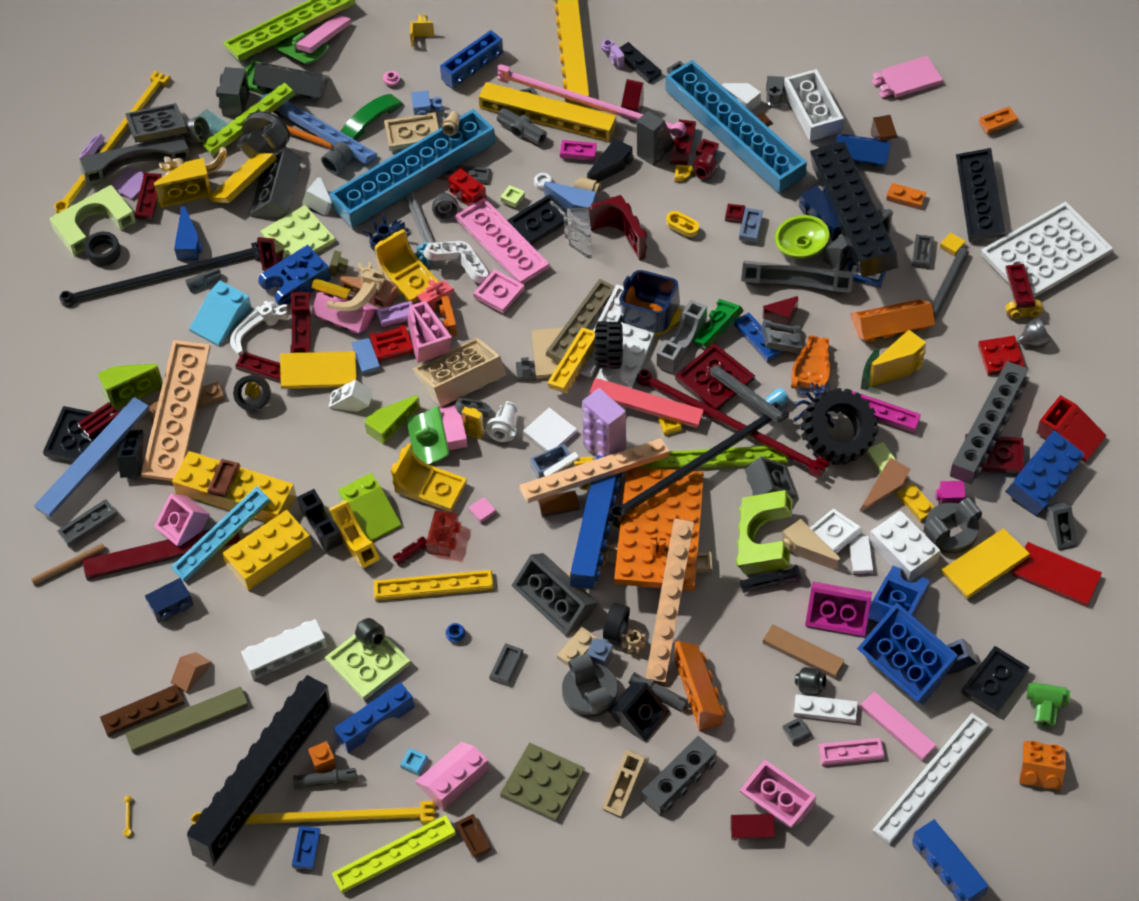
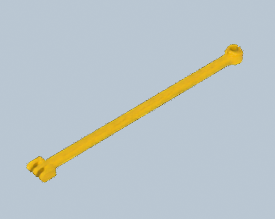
M154 71L150 76V82L152 83L130 112L142 110L160 86H167L171 76H165L163 73L159 74L158 71ZM126 117L99 153L112 150L129 128ZM83 174L64 199L55 203L54 208L57 214L69 208V205L85 186L86 182Z
M420 801V807L252 814L245 825L421 818V824H429L436 820L433 817L435 809L427 808H434L435 801ZM196 812L192 815V825L196 824L199 820L201 812Z

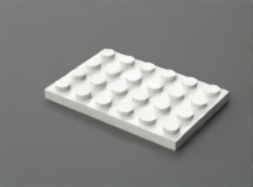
M1064 202L981 249L980 255L1007 282L1006 265L1024 264L1035 298L1111 254L1113 248L1067 202Z

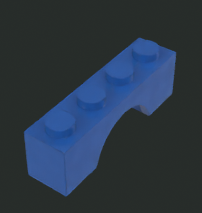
M401 682L334 727L336 740L347 753L351 752L365 742L370 731L379 723L392 717L399 719L415 707L413 696Z

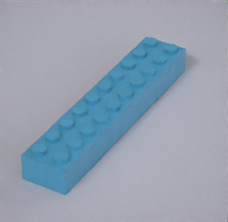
M689 61L666 76V91L778 193L806 176L807 162L695 61Z
M472 109L460 116L458 132L453 136L445 135L442 128L329 193L332 208L353 228L404 198L411 191H416L495 144L494 128L477 111Z

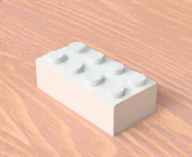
M817 69L784 78V94L809 141L842 132L844 118Z

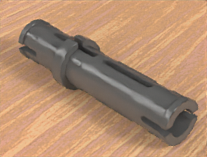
M636 672L629 679L628 684H631L633 681L647 683L660 700L681 711H684L689 699L658 685L653 679L644 678Z
M335 768L328 772L293 775V784L295 789L334 784L335 786L342 782L357 781L356 768L337 770Z

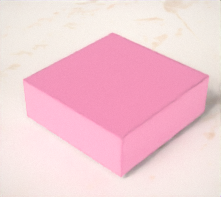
M483 497L469 507V512L481 524L496 514V509Z

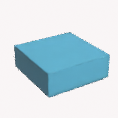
M409 748L400 767L419 776L429 758L427 755Z

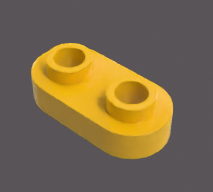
M671 211L667 214L666 225L670 229L686 237H694L699 233V223L679 211Z
M1034 299L1035 307L1016 309L1013 301L1005 306L1006 315L1013 319L1037 317L1043 312V305L1040 300Z

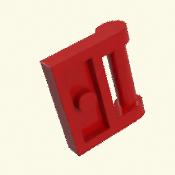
M405 325L375 334L374 332L369 334L378 362L414 352Z

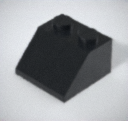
M633 681L608 712L621 727L640 740L646 741L668 715L669 710L647 683Z

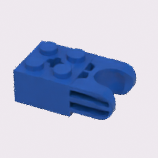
M307 244L263 272L259 276L258 284L265 290L277 286L281 287L275 294V301L281 306L291 303V292L311 293L315 290L311 287L316 278L328 282L331 280L329 266Z
M893 565L872 601L868 618L880 622L896 602L914 617L928 591L930 580L921 577L917 582H907L900 576L901 568Z

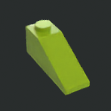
M414 395L376 410L364 422L366 433L384 445L406 422V418L412 416L420 408L419 396Z

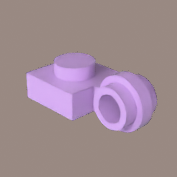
M605 39L601 44L602 51L609 54L611 63L615 64L618 69L623 68L624 54L612 40Z

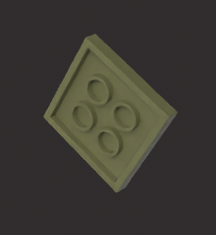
M529 742L503 787L500 797L557 822L585 772V767Z

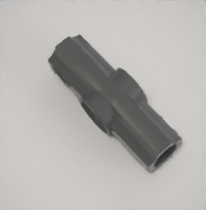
M502 108L496 117L497 122L508 127L516 137H525L537 145H541L545 141L547 132L534 125L532 120L526 115L520 117L506 108Z

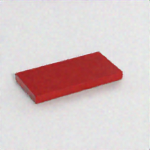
M1027 542L1025 549L1030 553V557L1014 568L1012 576L1087 607L1102 572Z

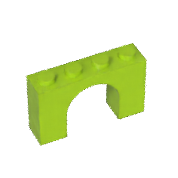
M786 490L742 498L741 506L739 507L741 517L738 523L739 539L737 540L738 556L736 557V564L745 575L790 567V550L783 541L766 544L754 542L758 529L766 522L792 517L793 500Z

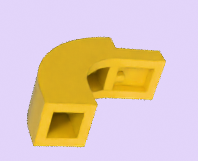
M345 500L330 508L331 516L341 532L342 541L357 564L365 568L380 560L373 542L361 530L348 501Z

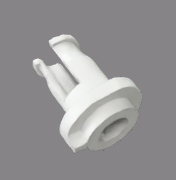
M506 401L504 409L502 405H499L496 417L488 421L486 432L495 441L509 442L515 438L517 429L513 422L515 412L518 409L514 403Z

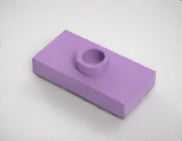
M412 301L376 310L381 328L408 321L409 306L413 305Z

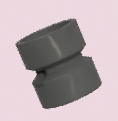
M339 141L332 147L331 151L322 156L321 162L330 173L336 175L346 164H349L354 159V153L347 144Z

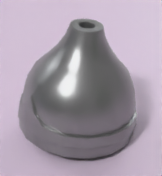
M194 117L186 122L187 132L182 133L183 137H186L193 143L207 141L210 129L203 117Z
M441 193L433 201L432 211L437 219L449 221L454 219L456 214L459 213V204L454 196L448 193Z
M1039 318L1030 321L1018 338L1021 345L1042 346L1050 343L1048 333Z

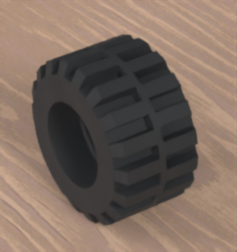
M597 322L594 342L595 365L597 369L621 368L623 361V326L621 322Z

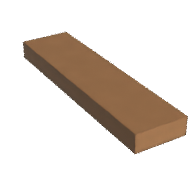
M773 624L763 639L764 644L812 668H819L824 674L834 679L844 664V659Z

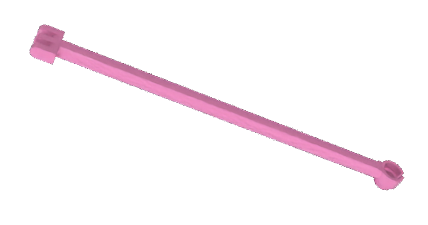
M498 65V80L508 84L509 81H514L637 121L644 115L511 72L510 67ZM666 122L669 132L677 138L684 136L686 132L684 123L677 122L671 124Z

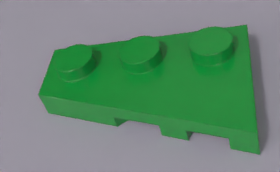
M718 299L716 302L718 306L715 311L711 310L709 321L702 325L693 339L696 346L707 349L715 343L744 312L742 307Z

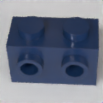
M181 578L145 595L147 605L158 623L166 621L173 615L186 611L194 605L191 595Z

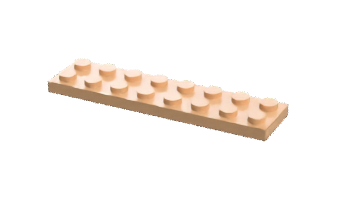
M173 340L141 475L143 478L172 481L185 459L210 354V344Z

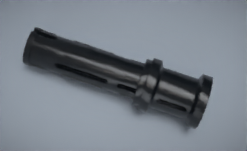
M796 564L792 568L778 569L775 573L740 580V587L744 593L776 584L785 586V583L801 582V574Z

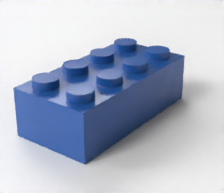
M1054 430L1005 492L1036 516L1047 505L1085 454Z

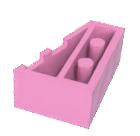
M423 301L409 306L408 326L417 363L450 353L452 337L427 302Z

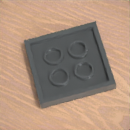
M177 103L125 113L135 143H144L152 139H163L171 135L179 136L187 132Z

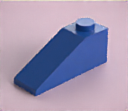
M181 207L174 247L177 260H199V254L203 252V244L199 241L198 234L186 208Z

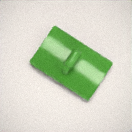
M298 32L292 37L273 45V48L305 64L312 63L321 58L330 47L323 44L312 53L298 50L296 43L308 36L303 32Z
M435 406L419 415L406 418L410 442L414 453L420 460L430 465L449 456V448L439 406Z

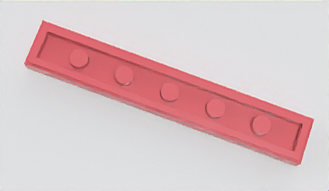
M598 378L594 379L589 392L590 395L600 388L618 405L698 428L704 411L700 408Z

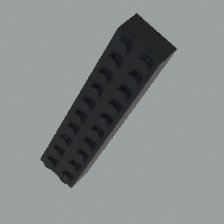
M838 142L810 150L812 168L861 277L865 278L897 269L896 250L845 142Z
M306 675L303 681L298 682L294 693L286 698L282 709L274 714L272 722L263 729L259 740L251 745L247 756L239 761L235 772L227 777L220 792L217 791L211 804L208 808L203 809L199 820L189 828L187 838L193 856L214 867L330 709L331 702L328 685L309 675Z

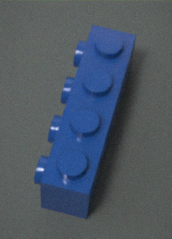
M492 30L488 31L440 65L441 80L452 89L460 85L464 80L503 54L502 38Z
M935 819L914 832L912 838L913 847L917 852H921L925 856L928 866L937 871L941 882L945 886L948 885L957 901H976L987 893L989 886Z

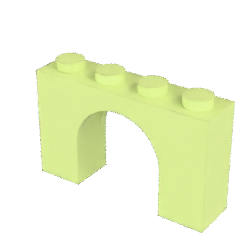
M112 185L103 188L99 192L49 218L54 232L73 256L85 251L87 238L79 229L80 223L85 218L95 214L106 215L115 223L120 231L136 223L133 211Z

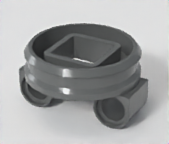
M257 111L248 115L243 123V137L240 138L237 146L249 159L255 157L259 151L275 154L286 147L290 139V133L284 121L270 112ZM265 126L263 132H261V131L259 130V128H262V127Z
M965 498L959 504L943 503L937 505L928 513L923 531L940 551L951 554L964 552L971 548L977 539L979 531L978 520L982 517V511L970 498ZM954 519L963 531L950 538L951 531L944 523Z
M588 653L569 660L568 667L570 670L565 675L562 683V695L566 706L574 713L585 717L599 716L607 712L617 698V681L613 673L607 667L593 663ZM596 680L600 688L586 693L585 700H583L578 686Z

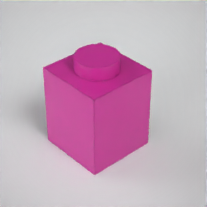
M940 481L939 489L935 491L936 501H939V504H959L966 498L964 482Z

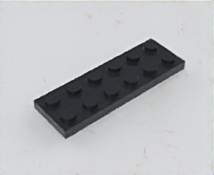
M987 148L956 154L969 242L1005 236L992 149Z

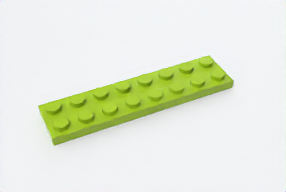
M308 0L223 42L225 49L238 61L246 60L250 56L260 53L264 49L276 45L278 42L290 38L294 34L304 31L308 27L318 24L342 10L349 9L356 2L355 0Z

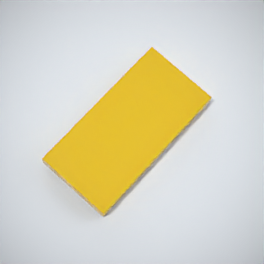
M274 153L257 154L249 159L220 185L208 199L211 202L230 203L277 159Z
M355 351L280 353L281 389L343 387L345 384L356 380Z
M1003 528L943 568L942 574L966 599H969L1028 559L1030 553Z

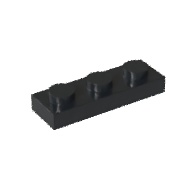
M627 42L619 47L624 54V62L648 84L662 75V70L631 43Z

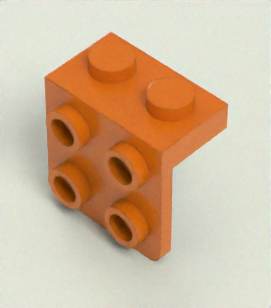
M1024 741L1019 784L1061 791L1066 770L1065 748L1057 744L1048 745L1037 741Z

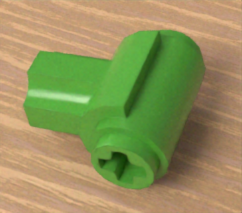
M1037 682L1029 683L1026 699L1032 702V707H1036L1034 724L1044 728L1055 727L1057 711H1060L1064 706L1068 707L1071 691L1067 690L1066 687Z

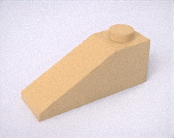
M801 519L783 531L782 541L795 555L834 570L839 568L840 557Z
M625 750L602 809L622 817L643 776L650 759L649 757L633 750Z

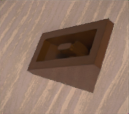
M891 115L873 117L871 136L879 141L897 138Z

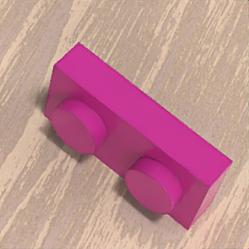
M562 140L560 158L595 161L597 143Z

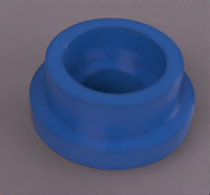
M458 623L449 625L445 632L446 638L453 643L461 642L466 635L465 628Z

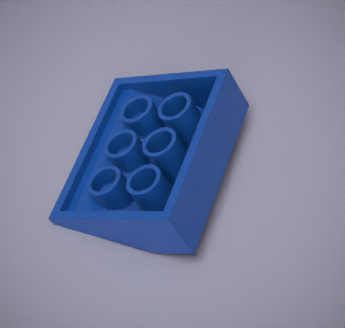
M897 602L857 648L921 705L934 693L959 656Z

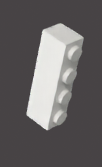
M316 619L306 621L294 629L285 630L278 636L267 638L264 642L255 646H249L241 651V654L252 679L255 680L327 648L325 637Z

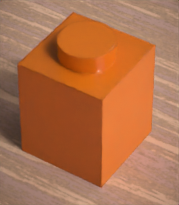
M327 741L308 748L310 760L316 773L328 772L337 768Z

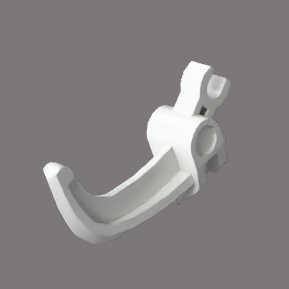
M265 301L261 307H255L251 314L231 334L230 344L233 350L240 356L244 354L241 345L242 338L259 323L264 321L267 326H273L278 322V319L284 320L289 318L287 314L289 308L287 305H281L276 308L277 306L273 301L269 303Z

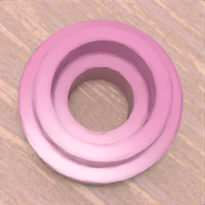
M389 71L383 75V82L388 87L398 85L400 75L397 72Z

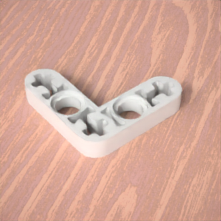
M464 241L428 243L425 247L423 254L429 260L458 259L470 278L477 283H483L488 276L487 269L471 246Z

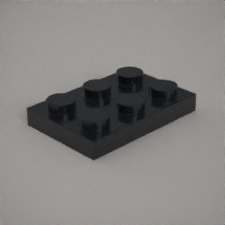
M548 194L507 221L532 245L571 221L572 215L551 194Z
M994 646L962 688L961 693L996 715L1028 673L1030 667L997 646Z

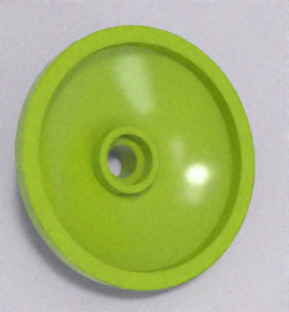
M799 215L785 220L780 224L775 233V243L778 250L784 255L796 259L810 258L819 254L826 248L830 238L827 225L821 219L810 215Z

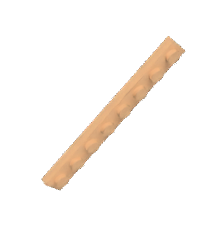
M660 438L521 484L520 491L526 502L531 503L669 457L670 451Z
M674 518L646 672L647 679L666 682L694 522Z

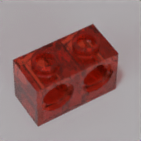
M435 510L426 540L427 553L450 557L452 550L456 549V533L459 534L461 530L458 514Z

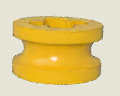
M248 382L245 388V395L257 398L261 386L255 382Z

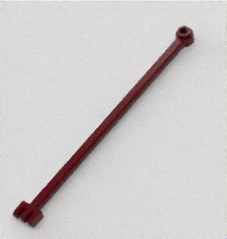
M642 369L639 371V374L637 373V383L641 386H651L686 405L703 409V414L736 431H740L747 426L652 377L651 372L647 369ZM758 431L748 436L808 467V474L817 479L830 466V463L821 457L813 460Z

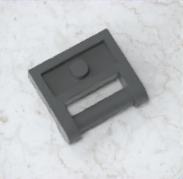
M766 319L763 320L762 332L766 348L801 353L803 346L799 325L789 326L772 323Z

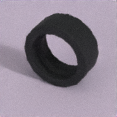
M96 232L85 242L87 258L94 265H110L121 254L119 241L110 232ZM107 243L113 245V248L107 253L95 254L92 252L100 244Z
M248 375L236 382L233 396L239 407L244 410L254 411L262 409L268 404L271 398V389L269 383L261 376ZM256 382L261 386L263 396L258 403L249 404L243 399L241 393L246 383Z
M618 603L611 605L604 624L603 639L620 643L622 634L625 633L629 621L630 607Z

